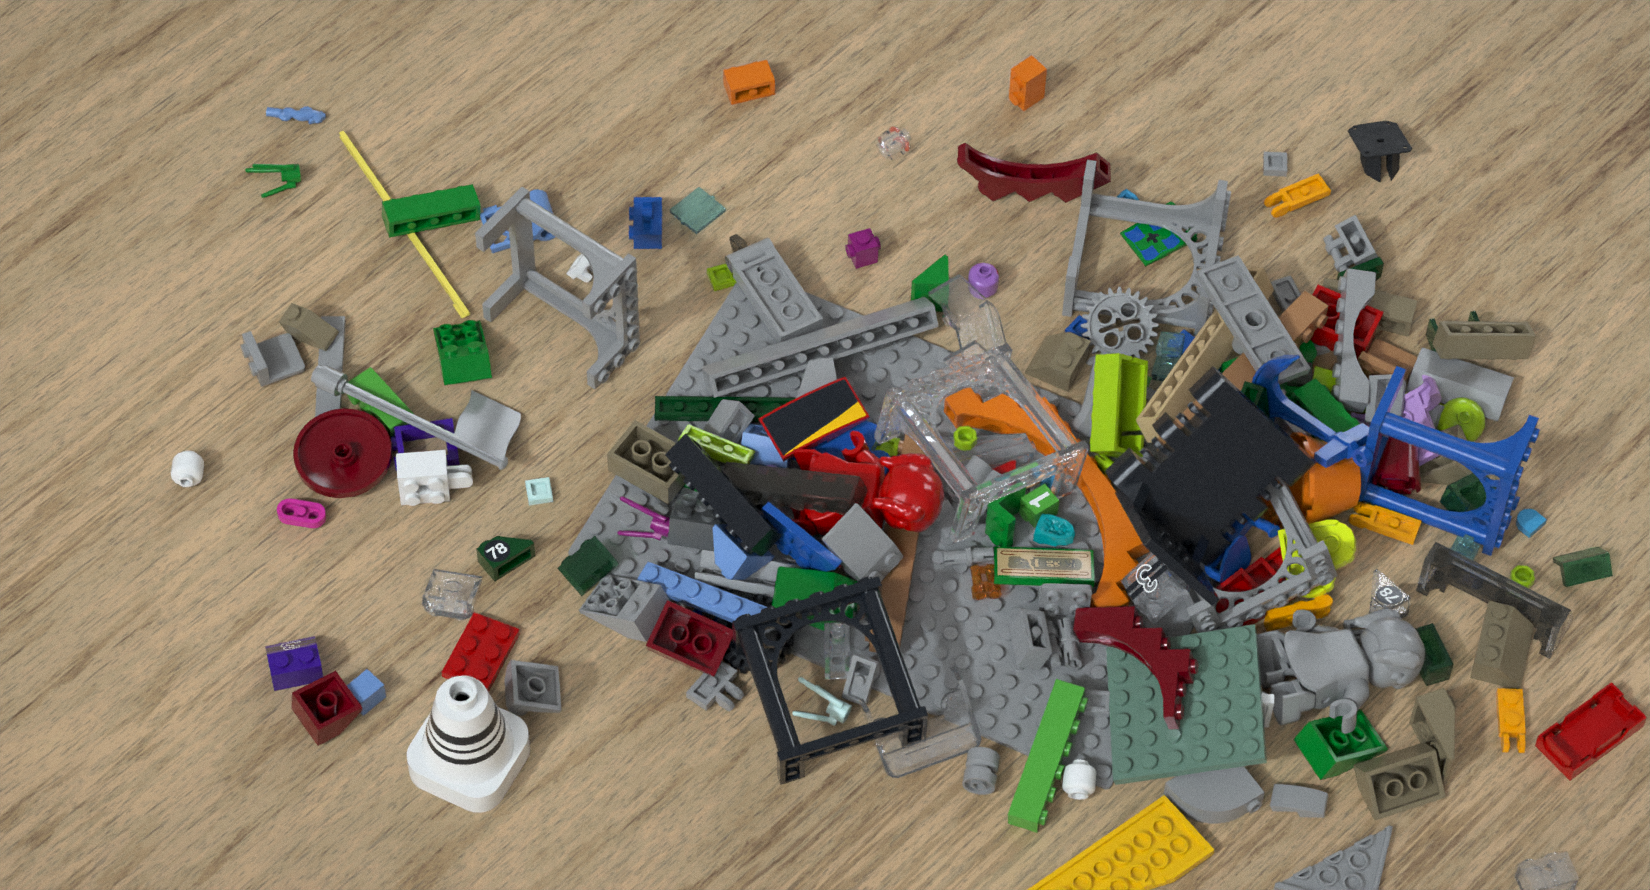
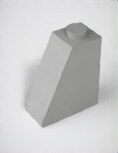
M833 358L809 360L796 398L837 380Z

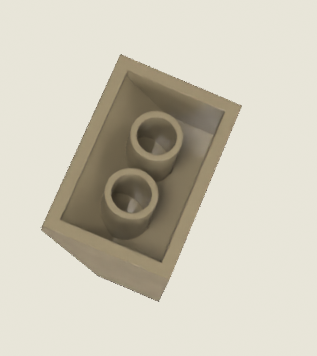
M1493 601L1488 602L1470 678L1512 689L1521 688L1534 625L1515 607Z
M1425 743L1354 765L1359 791L1374 820L1446 797L1436 750Z

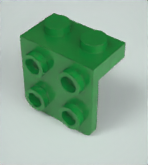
M1023 480L1016 484L1012 483L1005 493L1000 497H994L987 505L985 534L989 536L991 542L996 546H1013L1016 518L1013 516L1019 512L1021 497L1025 495L1026 482Z

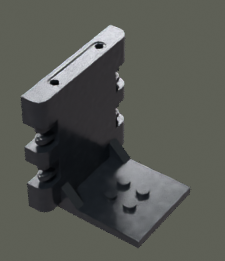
M1214 366L1189 389L1192 396L1203 406L1202 409L1191 401L1187 406L1195 415L1190 420L1181 412L1176 416L1184 425L1183 427L1166 412L1152 425L1166 444L1157 437H1154L1151 440L1152 444L1159 450L1154 455L1146 448L1140 451L1148 460L1147 462L1128 448L1105 470L1109 479L1119 488L1115 495L1143 545L1211 606L1220 599L1203 572L1200 563L1202 562L1205 566L1209 567L1232 544L1230 538L1222 529H1225L1230 535L1237 532L1229 522L1235 518L1240 524L1244 525L1248 520L1240 511H1243L1254 522L1258 520L1269 509L1258 494L1267 501L1272 498L1271 493L1264 489L1267 485L1271 483L1275 489L1280 490L1283 485L1276 479L1279 476L1292 487L1316 464L1312 456Z

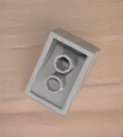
M857 503L822 538L829 550L842 560L840 565L848 576L857 581V583L860 579L868 576L872 578L879 576L880 581H882L904 557L894 542Z

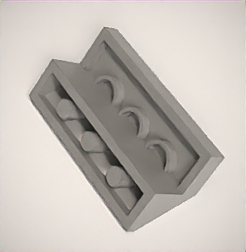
M1422 347L1405 391L1410 392L1421 386L1424 382L1422 375H1427L1436 381L1442 397L1440 403L1445 404L1447 401L1458 397L1469 398L1478 403L1484 412L1485 418L1498 422L1514 377L1459 359H1440L1437 352Z
M702 550L700 567L695 572L694 579L708 585L773 597L777 568L779 566L801 568L797 565L795 559L775 556L772 561L744 580H729L722 575V570L715 564L714 551Z

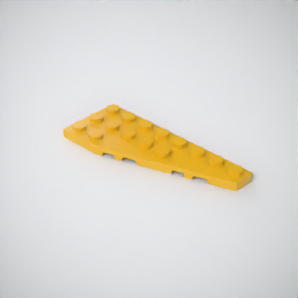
M1163 795L1027 890H1150L1177 881L1214 855V848L1173 803Z

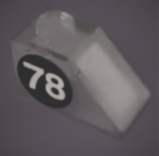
M1378 569L1374 570L1369 614L1381 609H1392L1398 611L1401 618L1408 616L1410 597Z

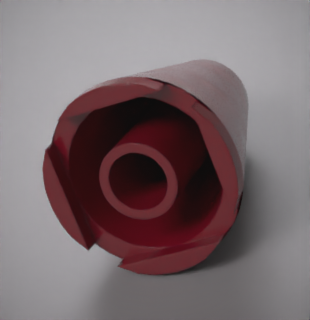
M1388 437L1373 475L1372 484L1382 486L1384 489L1400 495H1411L1412 490L1415 489L1416 493L1420 492L1421 476L1418 448Z

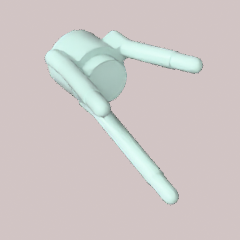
M802 677L798 678L799 682L830 701L826 709V713L830 715L827 717L793 711L792 714L794 716L828 722L834 726L838 721L841 723L846 721L852 705L836 698L820 686L814 685Z

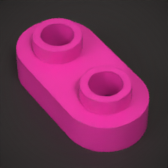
M288 498L282 500L277 506L278 519L284 524L318 528L326 521L325 508L316 502Z

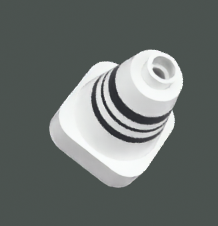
M470 676L450 678L439 687L430 714L408 747L407 762L410 778L420 789L463 809L477 813L489 811L502 801L528 759L530 753L528 728L520 717L497 707L485 686L476 678Z

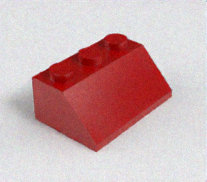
M1317 285L1312 295L1328 305L1326 315L1328 320L1321 329L1317 328L1314 331L1310 340L1317 345L1325 346L1329 350L1334 351L1335 343L1338 341V334H1335V326L1340 317V312L1336 311L1338 298H1341V294ZM1368 305L1359 313L1354 327L1353 341L1357 361L1362 351L1367 353L1384 313Z

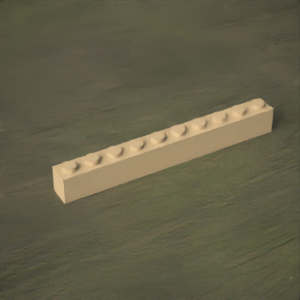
M1264 268L1248 269L1268 300L1274 289ZM1217 309L1213 311L1212 315L1137 417L1136 422L1147 443H1152L1151 440L1154 437L1159 439V435L1152 425L1165 412L1176 420V416L1180 412L1183 413L1191 401L1194 402L1196 400L1189 389L1212 366L1218 370L1232 351L1234 336Z

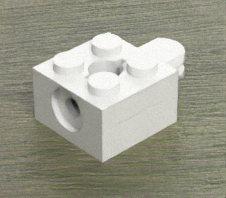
M446 450L396 454L401 505L415 506L422 503L439 504L450 501V489L468 488L473 484L472 468L469 465L447 466Z

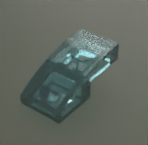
M1161 331L1156 347L1157 357L1151 373L1152 380L1164 381L1183 354L1185 334Z

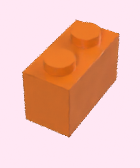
M1032 55L1011 68L1009 99L1023 111L1039 102L1045 95L1047 68Z
M767 60L723 70V85L731 105L775 95V79Z

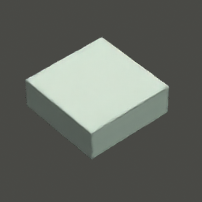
M549 477L525 481L529 505L553 502Z

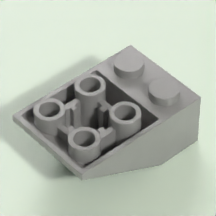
M605 574L581 606L579 612L627 638L647 642L666 601H670L661 585Z

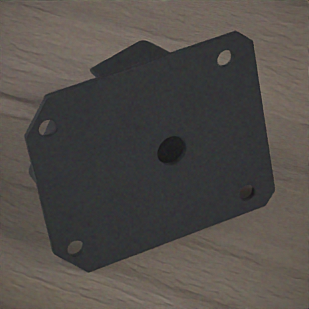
M1379 121L1354 125L1348 130L1349 135L1360 152V160L1365 174L1381 182V156H1386V168L1392 181L1399 171L1400 153H1407L1412 150L1398 124L1390 121Z

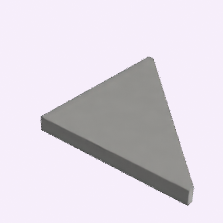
M1387 826L1384 830L1354 843L1353 846L1324 858L1318 864L1312 867L1309 866L1282 882L1275 883L1274 890H1378L1393 826Z

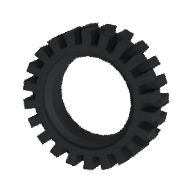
M753 594L747 595L750 601L766 607L772 606L773 598L770 596L768 599H765L762 594H758V598H754ZM721 618L717 619V623L733 630V623ZM790 622L788 623V625L781 626L784 629H789L792 627V623ZM779 631L776 641L780 640L782 637ZM794 634L783 646L778 663L783 664L786 661L785 656H789L792 652L791 646H794ZM731 641L723 658L727 664L730 663L731 667L735 670L739 668L741 673L751 672L745 654L737 656L734 644ZM770 648L768 650V655L774 653L775 649Z

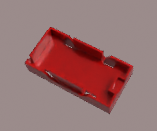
M1611 682L1593 695L1592 698L1565 716L1563 722L1560 724L1556 722L1538 735L1535 746L1571 781L1643 728L1647 716L1635 705L1632 706L1623 697L1624 694Z

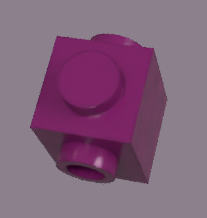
M870 228L848 234V244L845 245V250L856 269L878 263V250L881 249V244L878 236H874Z

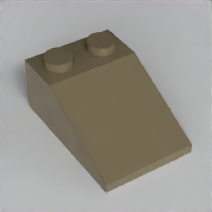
M1444 688L1416 697L1409 721L1419 742L1425 743L1436 750L1443 785L1448 782L1454 762L1456 709L1452 696H1448Z

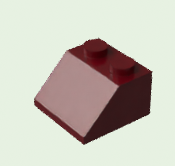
M337 671L292 692L291 709L317 746L339 736L362 711V706Z

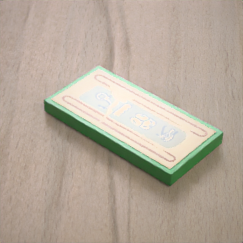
M994 546V584L1042 586V584L1046 583L1091 585L1092 588L1094 587L1093 550Z

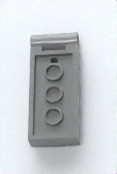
M765 238L725 256L727 267L731 273H734L733 278L777 343L823 329V318L769 238Z

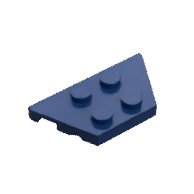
M769 501L762 508L764 516L782 535L775 543L777 548L783 554L790 555L795 559L801 569L826 572L837 569L842 563L841 559Z

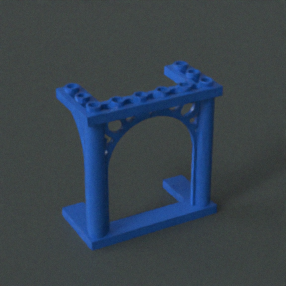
M1396 366L1370 424L1365 446L1372 452L1373 461L1366 467H1360L1361 491L1358 502L1366 501L1421 520L1424 524L1483 545L1482 553L1491 556L1495 547L1500 548L1504 532L1508 529L1512 519L1511 511H1515L1519 503L1520 497L1516 496L1520 483L1519 480L1524 470V467H1521L1522 461H1528L1532 451L1529 444L1530 442L1535 443L1540 432V429L1536 428L1539 418L1529 415L1526 423L1518 432L1497 442L1476 443L1454 437L1389 413L1403 383L1406 370ZM1382 434L1457 461L1468 468L1484 486L1486 492L1485 503L1472 511L1452 512L1429 506L1373 485L1372 478L1388 440ZM1486 475H1494L1500 479L1492 480L1487 478Z

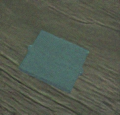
M700 187L670 209V213L681 221V225H686L695 234H698L726 212V208L718 203L714 196H710Z

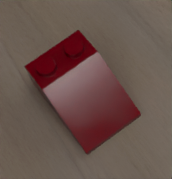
M667 600L646 643V647L649 651L666 659L715 677L733 639V630Z

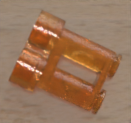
M987 564L986 566L973 565L970 567L973 599H997L1002 595L1001 585L994 584V564ZM981 574H986L987 581H982Z

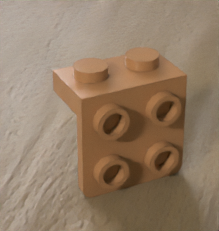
M1376 339L1367 353L1362 351L1358 357V363L1368 380L1369 375L1393 374L1396 366L1406 369L1403 379L1406 381L1417 360L1416 356L1380 339Z

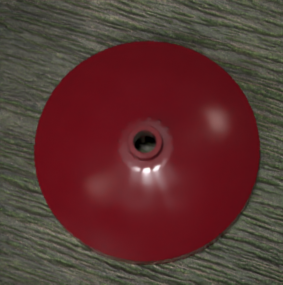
M342 408L319 414L301 429L295 440L293 458L300 479L311 490L331 498H349L371 490L385 477L392 461V446L389 434L379 420L360 410Z

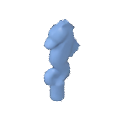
M308 106L300 108L298 111L290 107H285L284 109L267 107L266 116L280 118L282 121H289L291 118H294L298 121H308L309 124H318L325 120L326 114L322 111L312 110Z

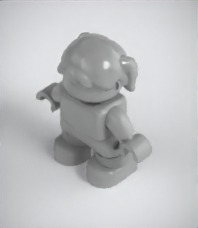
M1381 609L1366 614L1363 617L1354 618L1355 626L1366 628L1361 633L1358 642L1351 629L1339 630L1338 628L1322 624L1316 626V618L1313 613L1307 610H1297L1293 614V625L1297 628L1296 631L1290 630L1284 634L1276 630L1257 634L1261 686L1264 689L1271 688V694H1274L1273 712L1278 724L1285 725L1297 722L1301 717V712L1309 711L1313 708L1323 709L1330 706L1331 718L1335 719L1338 716H1343L1341 731L1346 734L1352 732L1356 727L1357 711L1369 698V682L1377 688L1392 686L1395 689H1402L1413 682L1419 675L1425 661V646L1417 630L1410 623L1403 620L1398 611ZM1295 675L1297 678L1290 682H1284L1285 676Z

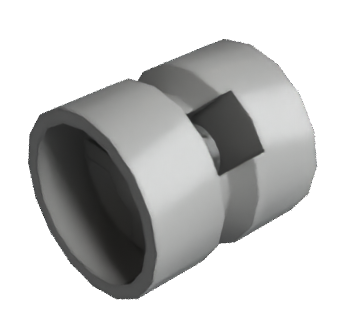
M974 747L968 751L962 782L964 789L979 795H987L995 791L996 773L998 772L1000 755L996 751L985 747Z

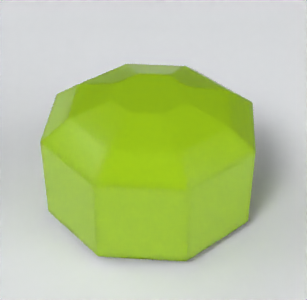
M970 426L958 427L953 434L954 446L961 451L972 450L977 444L976 430Z
M1517 565L1511 571L1510 584L1517 590H1528L1534 584V571L1528 566Z

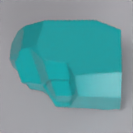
M1042 514L1035 528L1033 541L1038 544H1047L1054 547L1059 545L1067 546L1073 543L1075 531L1073 525L1066 519L1051 514Z

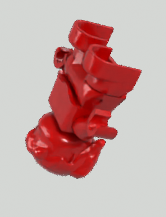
M858 431L850 432L851 440L856 448L852 450L845 448L841 451L845 460L826 452L822 454L815 449H793V454L802 472L803 487L793 488L792 492L797 500H804V502L790 501L789 505L794 514V519L791 520L811 536L819 534L825 536L855 503L881 529L885 519L886 523L894 529L923 532L934 524L941 513L944 501L943 483L935 472L931 459L924 454L908 453L892 457L883 456L879 459L870 452L864 436ZM884 467L889 469V472L886 474V476Z

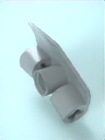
M975 455L971 457L960 472V476L953 477L948 481L946 490H944L942 510L936 522L946 539L952 537L984 515L988 509V503L999 495L1009 481L1008 477L996 472L985 461ZM964 488L960 494H957L960 489Z

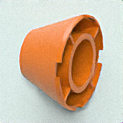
M1301 432L1290 434V437L1313 459L1314 453L1327 444V442ZM1345 458L1327 468L1316 462L1292 487L1288 485L1308 524L1327 520L1357 505L1361 491L1360 467L1355 464L1353 458Z

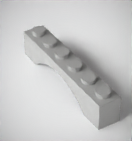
M1349 268L1343 277L1340 276L1338 281V290L1341 291V298H1338L1336 311L1340 312L1339 320H1337L1335 326V334H1338V341H1336L1334 346V355L1337 356V363L1334 364L1332 377L1336 378V383L1332 387L1331 395L1344 405L1346 411L1363 413L1369 401L1370 381L1363 373L1357 361L1353 333L1359 313L1370 303L1375 294L1376 273Z

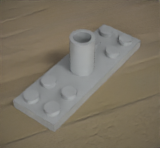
M1239 255L1197 270L1196 278L1234 336L1232 341L1234 351L1240 355L1244 352L1255 371L1275 357L1299 355L1300 358L1292 366L1280 372L1279 384L1309 373L1310 366Z

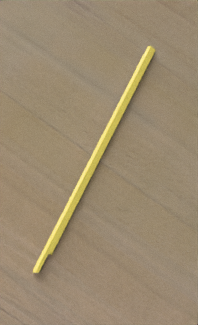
M344 130L339 132L340 139L382 200H390L391 198ZM407 234L454 302L453 306L460 317L465 318L469 316L470 312L416 234Z

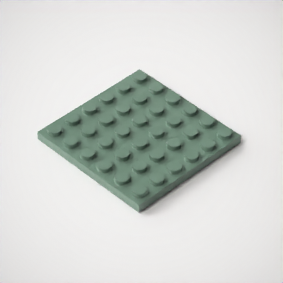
M1255 624L1169 637L1171 649H1190L1194 659L1198 660V673L1194 674L1193 684H1186V696L1182 697L1181 704L1184 707V718L1180 719L1179 729H1168L1163 718V697L1160 685L1149 669L1132 655L1114 647H1106L1108 691H1110L1109 712L1112 770L1115 785L1267 763L1258 638Z

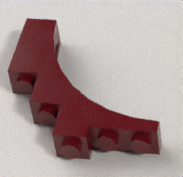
M967 143L958 146L957 163L959 167L979 181L978 189L980 193L991 201L998 200L1016 191L1019 196H1022L1028 202L1052 192L1067 203L1082 196L1087 160L1096 161L1093 190L1111 182L1110 163L1097 152L1080 159L1061 163L1023 164L991 157L977 151Z
M1135 606L1076 608L1074 632L1079 642L1098 643L1117 648L1132 655L1144 664L1160 685L1163 697V718L1168 729H1179L1180 719L1184 718V707L1181 703L1182 697L1186 696V684H1193L1194 674L1198 673V660L1194 659L1191 650L1171 649L1170 638L1166 637L1162 627L1143 628V618L1139 616Z

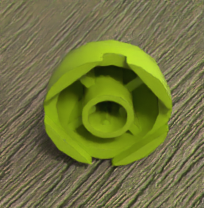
M1458 397L1447 401L1443 405L1444 409L1440 415L1439 424L1436 427L1437 430L1442 431L1460 425L1467 441L1475 442L1480 438L1485 428V415L1482 408L1476 401L1469 398Z

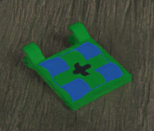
M1168 202L1165 205H1175V203ZM1136 223L1120 232L1122 238L1145 267L1187 246L1172 231L1155 225ZM1198 234L1192 236L1191 240L1193 242H1197Z

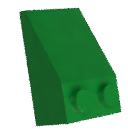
M779 566L777 568L772 606L775 608L784 606L786 602L792 599L803 600L809 598L815 592L823 591L826 593L832 591L838 585L848 584L849 586L857 583V581L833 572ZM854 603L849 604L845 609V615L848 618H853ZM840 607L834 611L833 609L830 610V613L838 614L840 612ZM814 615L807 618L811 620L814 618ZM835 621L812 623L809 626L830 633L832 626L831 634L838 636L850 625Z
M1361 709L1357 711L1356 727L1350 733L1346 734L1341 731L1343 716H1338L1335 719L1329 716L1309 721L1293 739L1320 780L1339 776L1353 769L1355 764L1371 760L1388 750Z

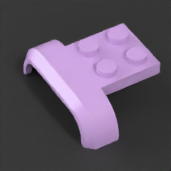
M1422 375L1423 384L1405 394L1403 418L1435 429L1429 411L1440 403L1442 397L1435 379ZM1351 413L1350 416L1356 418L1360 424L1364 423L1370 427L1365 422L1366 414ZM1417 447L1419 466L1440 456Z

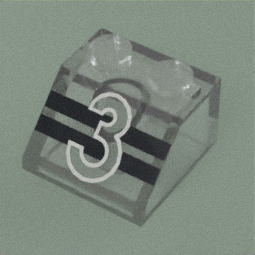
M1153 553L1145 557L1121 580L1136 608L1153 624L1158 622L1185 598L1191 590L1188 584Z

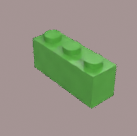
M371 367L349 381V384L414 414ZM347 394L353 405H358L361 411L372 415L382 423L389 434L390 441L391 437L395 436V426L409 425Z

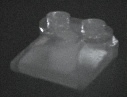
M433 569L422 596V605L425 611L432 616H443L457 620L470 618L474 613V604L482 583V576Z

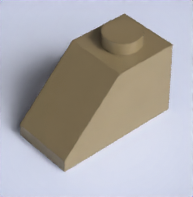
M291 303L279 320L283 329L293 339L327 351L339 333L337 329L311 310Z

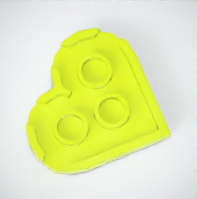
M1324 520L1308 524L1317 542L1323 540L1327 546L1335 570L1354 560L1356 539L1352 530L1346 524L1340 523L1338 520ZM1285 529L1278 530V536L1284 561L1287 551V535ZM1298 550L1292 553V557L1303 558L1302 555L1298 556ZM1291 564L1287 568V571L1293 575H1298L1305 570L1299 564ZM1336 577L1331 583L1324 586L1319 585L1302 597L1315 598L1330 592L1334 588Z

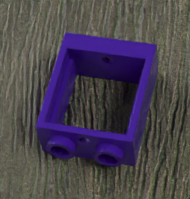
M452 418L430 421L453 434L455 433ZM410 424L395 426V436L391 437L393 451H398V454L404 453L403 442L435 438V436ZM446 442L448 453L446 455L447 466L460 465L457 447ZM394 457L395 469L397 471L396 457Z

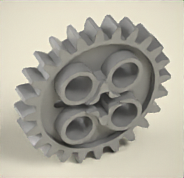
M1118 287L1117 293H1113L1112 289L1108 288L1107 296L1099 292L1101 299L1098 301L1092 298L1094 306L1086 305L1085 307L1090 312L1089 315H1082V318L1087 320V323L1081 324V328L1088 330L1082 334V337L1090 338V346H1095L1092 354L1099 351L1101 354L1121 353L1128 356L1134 355L1140 359V351L1148 353L1145 347L1146 344L1154 345L1150 337L1158 336L1156 332L1152 331L1153 328L1159 327L1158 323L1152 322L1153 319L1157 318V314H1150L1154 306H1145L1148 298L1145 297L1139 300L1140 292L1137 291L1132 296L1130 288L1127 289L1126 293H1122L1121 287ZM1130 305L1134 307L1135 313L1131 317H1125L1121 313L1122 308ZM1109 312L1112 315V319L1108 323H1101L1098 320L1099 314ZM1134 319L1141 320L1139 323L1123 326V331L1120 332L1118 328L1103 333L1099 332L1102 328L1115 326L1117 320H1121V323H1127ZM1132 328H1137L1141 331V337L1137 340H1131L1128 337V331ZM1113 334L1117 336L1118 343L1115 346H1107L1104 340L1108 335Z

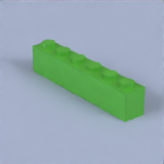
M1058 679L1055 680L1008 812V824L1036 833L1040 825H1045L1049 813L1045 809L1048 802H1053L1057 790L1054 787L1056 779L1061 780L1064 772L1063 758L1064 756L1069 757L1073 743L1069 741L1072 734L1076 735L1080 726V720H1077L1079 713H1084L1087 707L1088 698L1085 697L1084 687Z

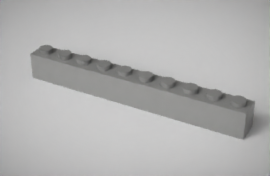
M922 297L703 366L701 369L706 389L715 398L807 368L809 360L817 358H833L835 360L939 327L935 306L926 297Z

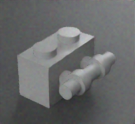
M1356 215L1335 225L1340 235L1339 238L1334 240L1332 235H1327L1323 238L1326 244L1325 249L1334 259V266L1338 272L1347 270L1353 263L1357 266L1378 257ZM1346 247L1349 254L1343 257L1340 249Z
M1021 608L1009 625L1017 667L1040 670L1047 659L1050 660L1052 667L1060 666L1062 653L1061 648L1057 645L1058 633L1057 629L1054 628L1053 621H1046L1043 611Z

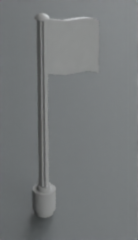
M318 365L312 373L311 382L315 383L317 388L334 396L346 393L498 466L499 470L505 469L508 465V458L505 455L509 443L519 428L521 413L471 390L469 403L459 417L455 433L453 434L349 384L346 374L328 365Z

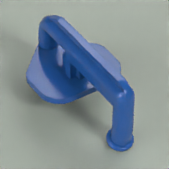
M1243 513L1242 515L1248 521L1243 525L1236 520L1233 526L1237 532L1233 535H1230L1228 532L1225 533L1230 538L1232 544L1209 567L1205 566L1206 574L1210 578L1223 583L1240 568L1245 570L1251 561V552L1245 534L1254 526L1268 533L1270 538H1274L1278 535L1280 527L1261 517L1254 522ZM1222 560L1220 570L1215 568Z

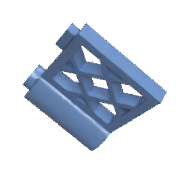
M535 189L529 192L530 200L553 214L545 191ZM497 205L483 209L484 212L480 213L483 225L487 222L486 219H490L501 207L497 208ZM532 222L533 240L548 241L555 238L554 235ZM505 231L502 234L507 236L504 242L495 245L493 243L490 246L492 254L510 248L509 231Z

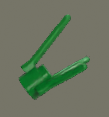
M253 164V168L245 169L247 173H281L282 182L287 183L261 194L262 198L286 189L296 188L295 183L301 182L299 164Z

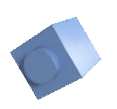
M368 669L347 685L362 706L360 713L363 716L386 698L384 684Z

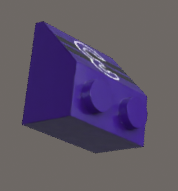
M315 636L265 646L274 691L307 685L323 677Z

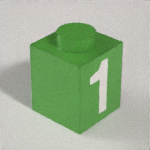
M1043 484L1021 497L1019 513L1024 521H1029L1035 528L1042 514L1054 516L1058 514L1059 500L1046 484Z

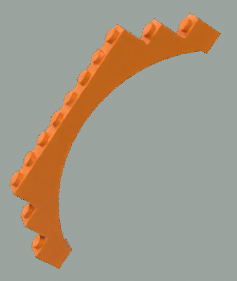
M970 386L946 397L944 413L956 429L960 426H970L971 428L999 433L1018 440L1052 460L1074 481L1092 508L1098 522L1103 544L1104 564L1102 577L1096 593L1091 595L1090 608L1128 606L1130 600L1124 590L1137 579L1139 581L1141 568L1138 570L1140 565L1136 559L1150 551L1143 545L1115 495L1116 491L1112 487L1109 477L1100 471L1095 458L1088 455L1082 441L1079 438L1076 439L1070 425L1058 415L1055 405L1050 404L1043 397L1021 408L1019 402L1012 398L1007 391L983 403L981 396L978 393H974Z

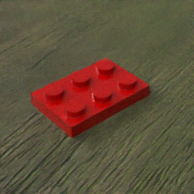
M474 612L441 672L442 677L450 679L456 676H470L479 680L489 692L518 639L520 630Z

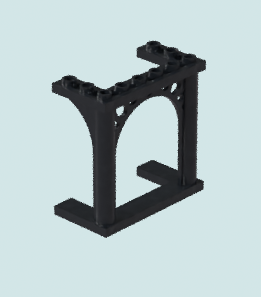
M871 576L864 577L858 583L849 586L848 584H841L832 591L826 593L823 591L815 592L809 598L803 600L792 599L786 602L784 606L777 608L774 606L766 607L760 611L761 613L754 615L744 614L737 617L735 621H732L736 655L745 654L778 750L777 776L780 785L804 778L805 761L899 732V740L902 747L926 740L928 713L925 706H920L882 599V584L879 576L875 578ZM854 603L856 616L848 618L845 615V609L849 604ZM840 607V612L838 614L830 613V610L833 609L834 611ZM814 615V618L811 620L807 618ZM867 616V618H865V621L868 623V625H862L859 621H861L863 617ZM835 621L850 625L862 632L874 646L898 714L800 744L778 679L777 664L780 652L787 640L795 632L812 623ZM790 622L792 623V627L789 629H784L781 626L788 625V623ZM770 628L780 632L782 637L778 641H771L765 637L764 631ZM763 645L774 648L775 652L768 655V648L764 649Z

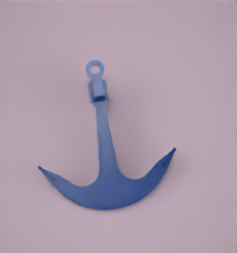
M1299 355L1275 357L1264 363L1256 371L1252 383L1267 388L1270 419L1275 421V417L1282 418L1327 442L1326 445L1314 453V460L1327 468L1345 458H1353L1355 464L1362 468L1373 461L1372 452L1369 448L1363 446L1366 444L1370 427L1361 423L1345 432H1335L1283 394L1278 382L1279 374L1292 366L1300 358Z

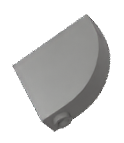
M1242 766L1176 776L1165 783L1163 795L1184 816L1202 823L1218 824L1233 821L1248 812H1256L1262 806L1264 791L1247 769Z

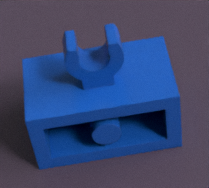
M634 197V207H629V221H633V225H629V240L634 241V249H662V197Z

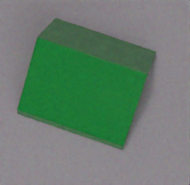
M946 254L912 280L911 301L926 297L934 304L936 312H947L949 264Z

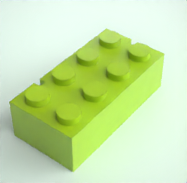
M1121 353L1098 354L1095 357L1090 452L1119 458L1130 448L1142 458L1143 455L1140 451L1144 447V436L1121 435L1122 432L1141 431L1136 419L1146 406L1148 361L1136 357L1132 358V356Z

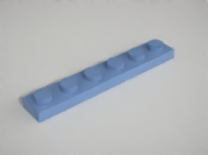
M647 562L637 579L638 581L661 585L669 599L731 623L741 615L761 613L762 609L766 608V606L651 562Z

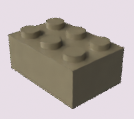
M636 420L607 453L608 471L667 504L673 500L685 485L683 474L678 475L669 466L671 461L665 456L676 443Z

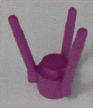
M624 496L620 497L621 501L653 517L650 529L654 530V533L619 530L617 532L618 535L654 538L661 541L662 536L668 537L670 517L658 514Z

